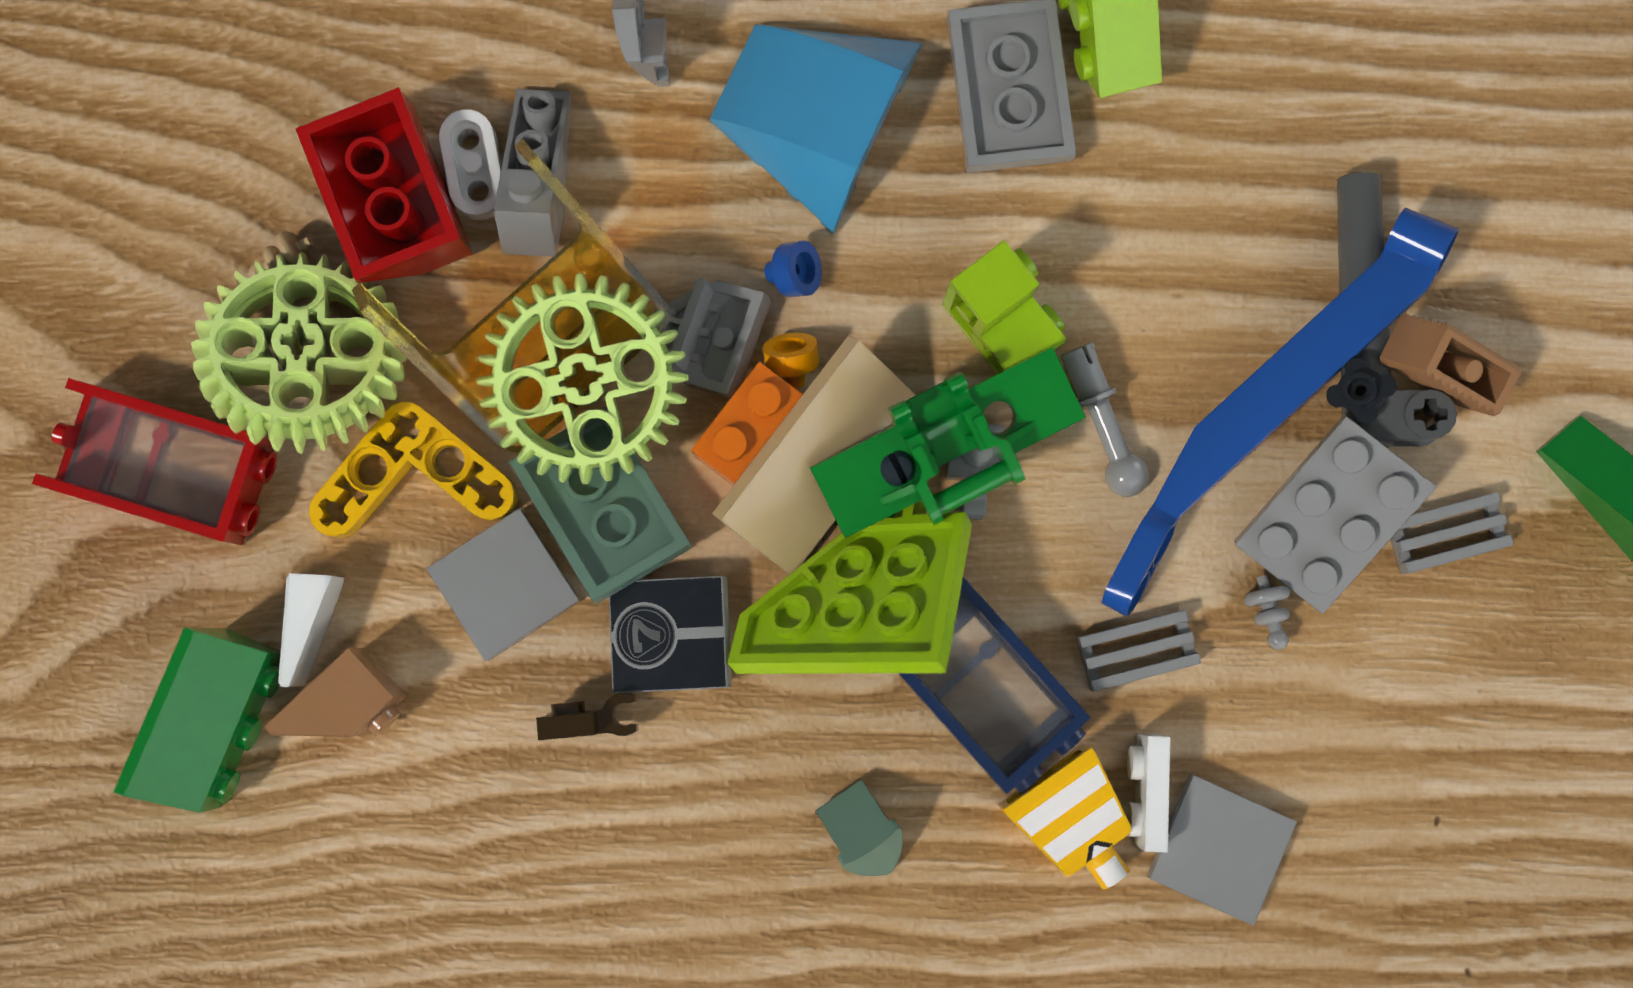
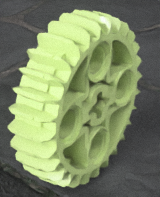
M301 251L295 265H287L282 255L277 254L276 267L268 270L259 261L255 260L256 275L248 279L240 272L235 271L234 277L238 286L234 290L221 285L217 286V292L222 303L204 302V311L209 320L195 321V330L200 339L191 342L192 352L197 359L192 364L197 379L200 380L199 387L205 400L211 402V407L219 419L227 418L230 429L235 434L246 429L250 441L255 445L269 434L271 445L277 452L281 449L286 438L293 439L297 452L301 454L304 451L306 439H315L323 451L327 449V436L335 433L343 443L347 444L349 441L347 428L353 424L367 433L369 428L365 415L368 412L384 418L385 409L380 398L396 400L397 390L394 382L404 381L405 372L402 363L407 361V350L404 344L403 324L398 321L397 308L393 302H387L386 293L382 285L371 288V282H356L354 277L352 278V271L347 261H344L335 271L331 270L329 258L325 254L316 266L309 265L306 255ZM309 297L314 299L306 306L298 307L292 305L299 298ZM330 302H340L355 310L362 318H331ZM273 303L272 318H250L260 309ZM326 345L331 346L333 357H329ZM363 346L371 349L364 356L351 357L347 355L348 351L354 347ZM241 347L255 348L251 354L245 357L237 358L231 356ZM269 347H272L276 359L272 358V354ZM237 385H269L270 405L263 406L252 401ZM329 385H357L344 397L329 404ZM309 397L312 399L309 405L304 408H287L289 402L295 398Z
M577 273L574 289L572 290L567 289L560 276L553 278L554 293L548 295L538 284L532 285V293L536 302L530 305L523 299L515 296L512 301L520 314L515 319L502 313L496 316L502 326L506 328L504 335L486 333L485 339L497 346L496 354H483L478 357V361L488 366H493L492 375H485L476 380L479 385L493 387L494 395L488 396L479 402L480 407H497L499 415L495 416L487 424L489 429L506 426L510 432L503 438L500 445L506 448L519 442L523 446L517 458V462L520 464L527 462L534 455L539 457L537 474L542 476L552 467V464L559 465V482H566L573 468L579 469L580 479L583 484L590 483L593 468L600 469V473L606 482L613 479L612 464L619 462L626 473L633 472L634 465L630 455L636 452L641 458L649 462L653 455L646 443L652 439L657 443L666 445L669 441L663 431L659 429L662 422L670 425H679V418L668 411L670 404H683L687 401L686 397L673 392V384L689 380V375L673 372L672 368L673 363H677L686 357L685 352H669L666 346L678 336L677 331L669 330L662 333L658 331L656 327L661 324L666 314L661 310L647 317L643 312L648 305L649 297L645 294L636 299L633 304L627 302L630 290L628 284L623 282L614 295L608 293L609 283L606 276L601 275L599 277L595 290L588 289L586 277L582 273ZM567 308L577 309L584 318L582 333L572 340L562 339L555 329V321L558 314ZM592 308L605 310L621 317L640 334L642 339L629 340L604 347L597 318ZM541 321V330L549 360L513 370L514 359L522 341L531 329ZM591 342L595 354L600 356L610 355L611 362L600 364L598 357L581 353L573 354L562 361L560 348L579 350ZM634 350H646L654 360L653 374L643 382L632 381L626 376L623 363L625 358ZM583 363L587 371L603 373V376L598 378V381L590 384V394L586 396L582 388H572L571 386L564 385L566 381H570L571 377L578 374L577 365ZM559 367L560 374L551 376L550 370ZM527 376L535 378L542 387V399L532 409H526L519 405L514 393L516 384ZM617 382L618 389L608 392L606 384ZM654 387L653 400L645 418L625 438V428L617 398L646 391ZM566 395L567 401L576 405L593 404L602 400L605 396L608 410L592 409L579 414L577 417L574 405L571 403L558 404L557 396ZM563 411L570 442L574 450L562 448L545 440L529 426L526 418H537ZM593 418L605 420L613 431L611 444L605 450L590 448L583 438L584 427Z

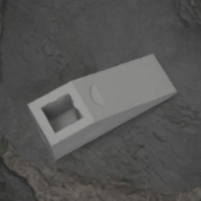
M516 90L493 209L502 254L557 257L564 216L571 110L570 91Z

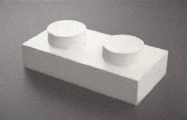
M1137 733V746H1129L1127 755L1128 777L1131 780H1136L1135 802H1128L1126 808V817L1132 828V832L1128 836L1134 837V845L1145 852L1168 853L1170 737L1160 734Z

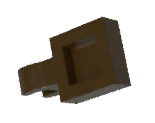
M632 693L615 694L605 702L602 709L597 711L585 712V701L551 704L552 715L536 718L538 741L613 733L618 736L631 735L639 730L638 724L624 725L619 723L615 717V710L621 703L636 702V695Z

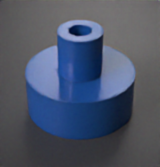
M796 241L779 245L773 254L772 261L765 265L764 272L767 281L775 283L782 295L786 297H800L812 295L817 291L821 282L822 266L819 254L811 243Z

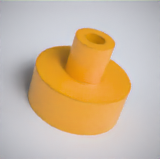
M806 333L778 335L769 339L763 345L765 366L779 377H783L795 389L801 388L806 384L805 374L816 369L820 363L817 340L814 336Z

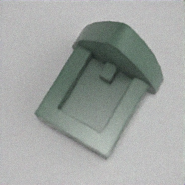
M862 779L815 810L841 852L837 859L845 870L862 876H883L890 874L894 870L902 852L903 837L901 828L895 819H887Z

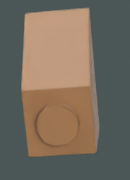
M347 648L272 718L264 728L270 735L355 737L366 735L369 732L376 736L398 718L400 712L396 709V706L407 695L363 648Z

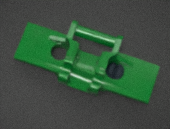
M1049 347L977 384L968 386L963 373L958 372L944 379V382L906 401L902 400L888 407V412L894 424L809 468L844 538L921 501L932 524L936 525L944 521L942 515L1010 481L1016 485L1026 480L1015 453L1086 417L1053 347ZM1002 401L1007 403L1012 410V422L1006 430L993 433L990 432L983 413L991 403ZM992 448L996 457L1001 460L932 495L927 484L928 479L940 473L939 467L975 449L982 452Z

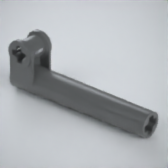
M1352 173L1337 179L1339 294L1380 258L1385 247L1382 175L1378 173ZM1389 327L1355 357L1365 359L1368 362L1369 368L1380 375H1391V370L1388 369V366L1381 365L1379 358L1389 339ZM1345 367L1341 370V378L1345 374ZM1359 386L1356 389L1358 396H1363L1367 392L1365 386ZM1431 389L1396 390L1393 396L1387 397L1384 405L1378 411L1377 419L1370 424L1358 423L1354 419V414L1342 407V416L1345 414L1387 448L1429 445L1449 433L1455 425L1457 418L1456 407L1450 397L1441 391ZM1422 408L1425 416L1434 417L1435 423L1426 428L1424 421L1414 419V413Z

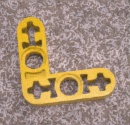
M400 402L392 405L385 411L384 418L380 417L316 493L309 506V517L315 529L324 535L337 538L351 536L364 525L413 465L472 514L486 521L497 522L513 513L518 505L519 494L516 485L508 476L428 411L411 402ZM417 415L419 418L415 422V427L420 431L415 439L404 436L394 447L404 453L399 461L392 452L377 445L382 438L386 442L393 444L402 432L400 427L396 425L398 420L402 417L412 420ZM448 447L459 448L464 456V466L461 472L452 477L441 476L435 465L439 452ZM379 455L386 462V475L380 483L372 486L366 485L360 479L359 466L368 456ZM478 464L483 467V470L477 473L475 477L492 488L496 487L499 483L503 485L499 495L504 499V502L499 508L489 505L483 510L481 505L484 502V496L468 484L463 494L458 490L459 487L472 479ZM346 481L354 489L368 494V498L364 502L359 498L352 497L345 505L343 511L348 516V519L344 524L335 521L330 523V525L327 523L331 517L330 511L326 509L331 501L342 504L352 493L342 488Z

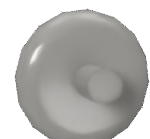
M1267 575L1256 577L1259 590L1246 594L1244 603L1248 607L1261 606L1262 612L1255 615V623L1259 626L1267 625L1269 631L1267 640L1270 647L1276 650L1284 649L1289 642L1287 633L1283 631L1281 622L1288 620L1290 612L1285 607L1278 608L1277 602L1287 599L1290 596V589L1287 586L1270 588Z

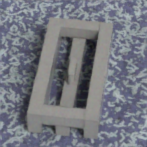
M1495 492L1411 515L1390 539L1400 573L1408 574L1514 545L1511 534L1506 535L1504 524H1508L1505 513L1500 514L1497 503H1501L1499 493ZM1479 508L1483 509L1485 515L1483 519L1405 539L1404 528ZM1489 529L1492 539L1412 560L1409 552L1412 549Z
M1180 610L1076 637L1090 691H1098L1201 664L1199 654L1195 652L1193 642H1195L1193 632L1188 627L1187 621H1189L1187 611ZM1170 625L1175 626L1177 635L1097 656L1093 654L1091 647L1093 645ZM1180 646L1183 656L1102 677L1099 676L1097 667Z

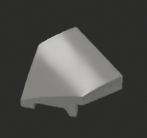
M613 0L612 13L615 30L627 64L653 84L659 87L670 86L668 57L666 53V18L645 19L643 0Z
M702 277L694 282L692 290L665 306L658 303L644 312L649 317L651 314L662 310L666 316L661 324L656 327L660 333L669 330L677 331L678 336L666 346L669 352H685L686 357L672 364L673 372L689 375V380L683 383L731 399L743 383L772 299L764 292L718 280L710 284Z

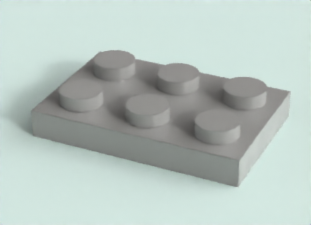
M1032 0L948 10L947 24L966 172L972 173L1073 161L1076 156L1056 0Z
M1344 414L1239 534L1234 543L1323 614L1437 487Z

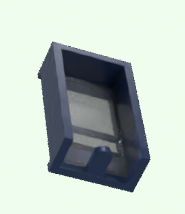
M964 577L947 672L897 673L1005 794H1008L1014 788L1019 793H1022L1032 786L1045 772L1040 764L1055 750L1060 755H1064L1077 745L1086 735V732L1081 727L1091 718Z

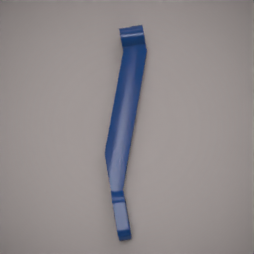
M1405 207L1391 230L1380 258L1194 427L1154 504L1142 519L1103 594V605L1126 617L1132 613L1163 557L1180 517L1337 375L1350 359L1360 354L1428 291L1455 242L1459 228Z

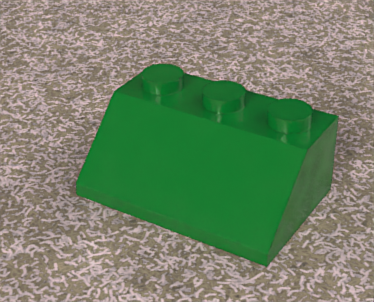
M184 627L113 792L124 797L198 813L220 808L222 803H227L233 796L240 780V772L236 771L242 754L244 750L248 751L252 748L261 732L262 720L258 717L266 698H272L280 687L278 679L281 651L226 628Z

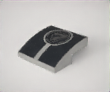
M727 576L637 580L609 597L613 693L732 687L731 667L727 664L731 651Z

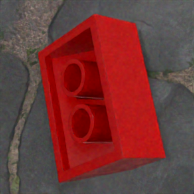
M399 87L295 128L356 282L362 283L423 275L473 255L417 112Z

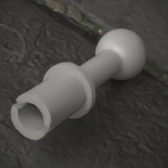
M1091 342L1060 355V359L1063 361L1080 406L1087 405L1110 461L1105 470V480L1108 487L1119 496L1132 497L1141 493L1147 486L1149 470L1146 463L1140 457L1129 452L1108 400L1109 396L1117 392L1116 387H1109L1098 360L1095 346Z

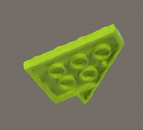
M919 501L849 537L844 538L843 534L840 533L739 615L727 664L736 674L946 673L972 523L966 512L946 513L942 515L944 521L933 525L928 515L922 514L923 505Z

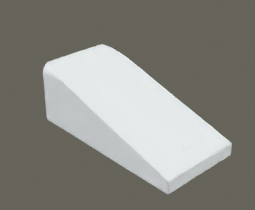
M289 573V576H287L278 679L280 687L305 686L339 598L344 577Z

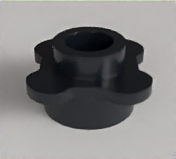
M1353 358L1345 364V374L1338 384L1328 388L1326 397L1331 406L1335 408L1344 407L1353 413L1354 419L1358 423L1370 424L1377 419L1378 411L1384 405L1387 397L1395 394L1397 385L1391 375H1380L1371 370L1365 359ZM1359 386H1365L1367 392L1363 396H1358L1356 389Z

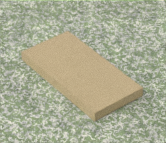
M848 335L712 514L783 571L791 574L802 565L835 521L809 467L894 424L888 412V407L902 400L906 401L916 396V394L860 340Z

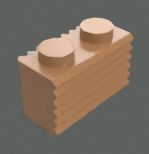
M1407 313L1399 317L1379 357L1381 365L1388 366V369L1394 370L1396 374L1403 375V378L1410 379V382L1416 383L1417 386L1425 388V390L1441 391L1448 395L1456 406L1491 416L1501 413L1521 373L1519 366L1449 323H1442L1439 320L1434 321L1430 318L1425 319L1422 316L1420 318L1415 315L1410 316Z

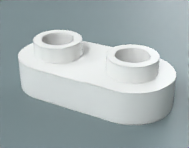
M459 110L444 120L439 131V142L448 190L452 202L463 215L474 220H486L494 216L493 209L502 168L498 140L495 130L484 115L474 110ZM471 135L479 137V142L475 148L470 150L462 148V143L466 137ZM480 186L489 188V194L484 200H472V193L476 188Z

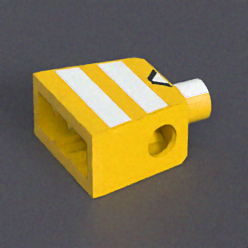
M1082 744L1045 770L1043 775L1022 793L1016 791L997 804L1001 811L1065 876L1069 877L1086 866L1101 889L1104 890L1121 881L1130 872L1113 846L1132 832V828L1092 747Z

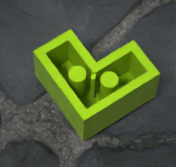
M1056 0L1061 10L1066 8L1069 12L1075 30L1080 33L1081 47L1074 50V63L1078 77L1081 81L1087 80L1099 98L1162 82L1158 0Z
M1005 240L952 279L942 306L996 374L1049 347H1053L1054 351L1057 352L1067 341L1066 337L1062 334L1065 326L1059 315L1048 304L1040 306L1033 297L1040 285L1035 279L1038 275L1035 264L1022 249L1017 248L1013 251Z

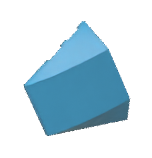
M755 24L710 117V122L754 163L762 166L786 188V192L793 199L799 200L833 235L854 192L856 180L897 93L901 92L918 56L922 42Z

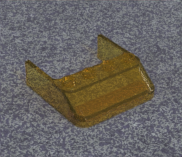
M523 139L514 147L578 219L579 231L566 246L454 345L443 352H433L427 349L361 283L352 289L360 313L502 449L511 452H520L523 446L519 442L506 448L500 445L503 438L510 431L506 426L489 429L487 424L495 416L499 415L497 407H480L479 402L488 396L494 395L493 387L479 385L476 380L485 375H492L493 366H488L478 361V357L483 354H496L497 346L485 339L486 333L504 335L506 328L502 326L496 316L502 313L515 319L520 314L512 301L515 296L531 305L536 302L532 293V285L538 284L548 295L554 293L553 278L556 276H560L567 289L572 290L574 289L577 273L584 274L588 289L595 290V285L602 275L608 278V293L614 295L623 282L628 284L630 290L627 302L631 304L644 294L649 297L648 305L643 313L647 317L661 310L666 314L661 324L656 327L660 333L665 329L669 318L668 306L661 295ZM567 308L561 311L555 321V329L564 340H572L578 337L584 328V318L581 312L575 308ZM592 308L597 318L604 347L629 340L642 339L640 334L621 317L605 310ZM541 321L531 329L522 341L514 359L513 370L549 360L541 330ZM591 342L579 350L560 348L562 361L573 354L585 353L598 357L600 364L611 362L610 355L600 356L595 354ZM643 349L630 352L625 358L624 366ZM583 363L577 365L578 374L571 377L570 381H566L564 385L571 386L572 388H582L586 396L590 394V384L598 381V378L602 377L603 373L587 371ZM559 367L550 370L551 376L560 374ZM530 376L521 379L516 384L514 390L517 403L526 409L535 408L543 396L540 383ZM566 395L557 396L558 404L571 403L567 401ZM571 403L572 405H574L575 409L579 406ZM563 411L537 418H526V422L537 434L544 437L564 419Z

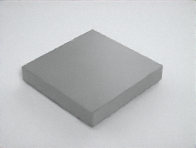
M520 508L426 568L485 661L492 660L581 601L529 518Z
M1189 774L1168 823V853L1156 852L1146 877L1254 926L1297 821Z

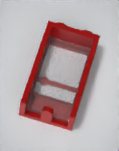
M68 378L65 389L83 394L84 397L74 426L59 422L53 429L52 442L66 447L56 478L35 473L33 485L221 542L243 546L245 537L253 533L259 520L260 507L257 505L262 485L271 480L277 465V454L274 452L268 438L264 437L255 445L250 441L247 431L243 430L235 434L230 429V426Z

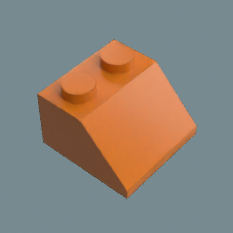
M758 362L693 446L691 452L696 459L733 486L803 394L761 362Z

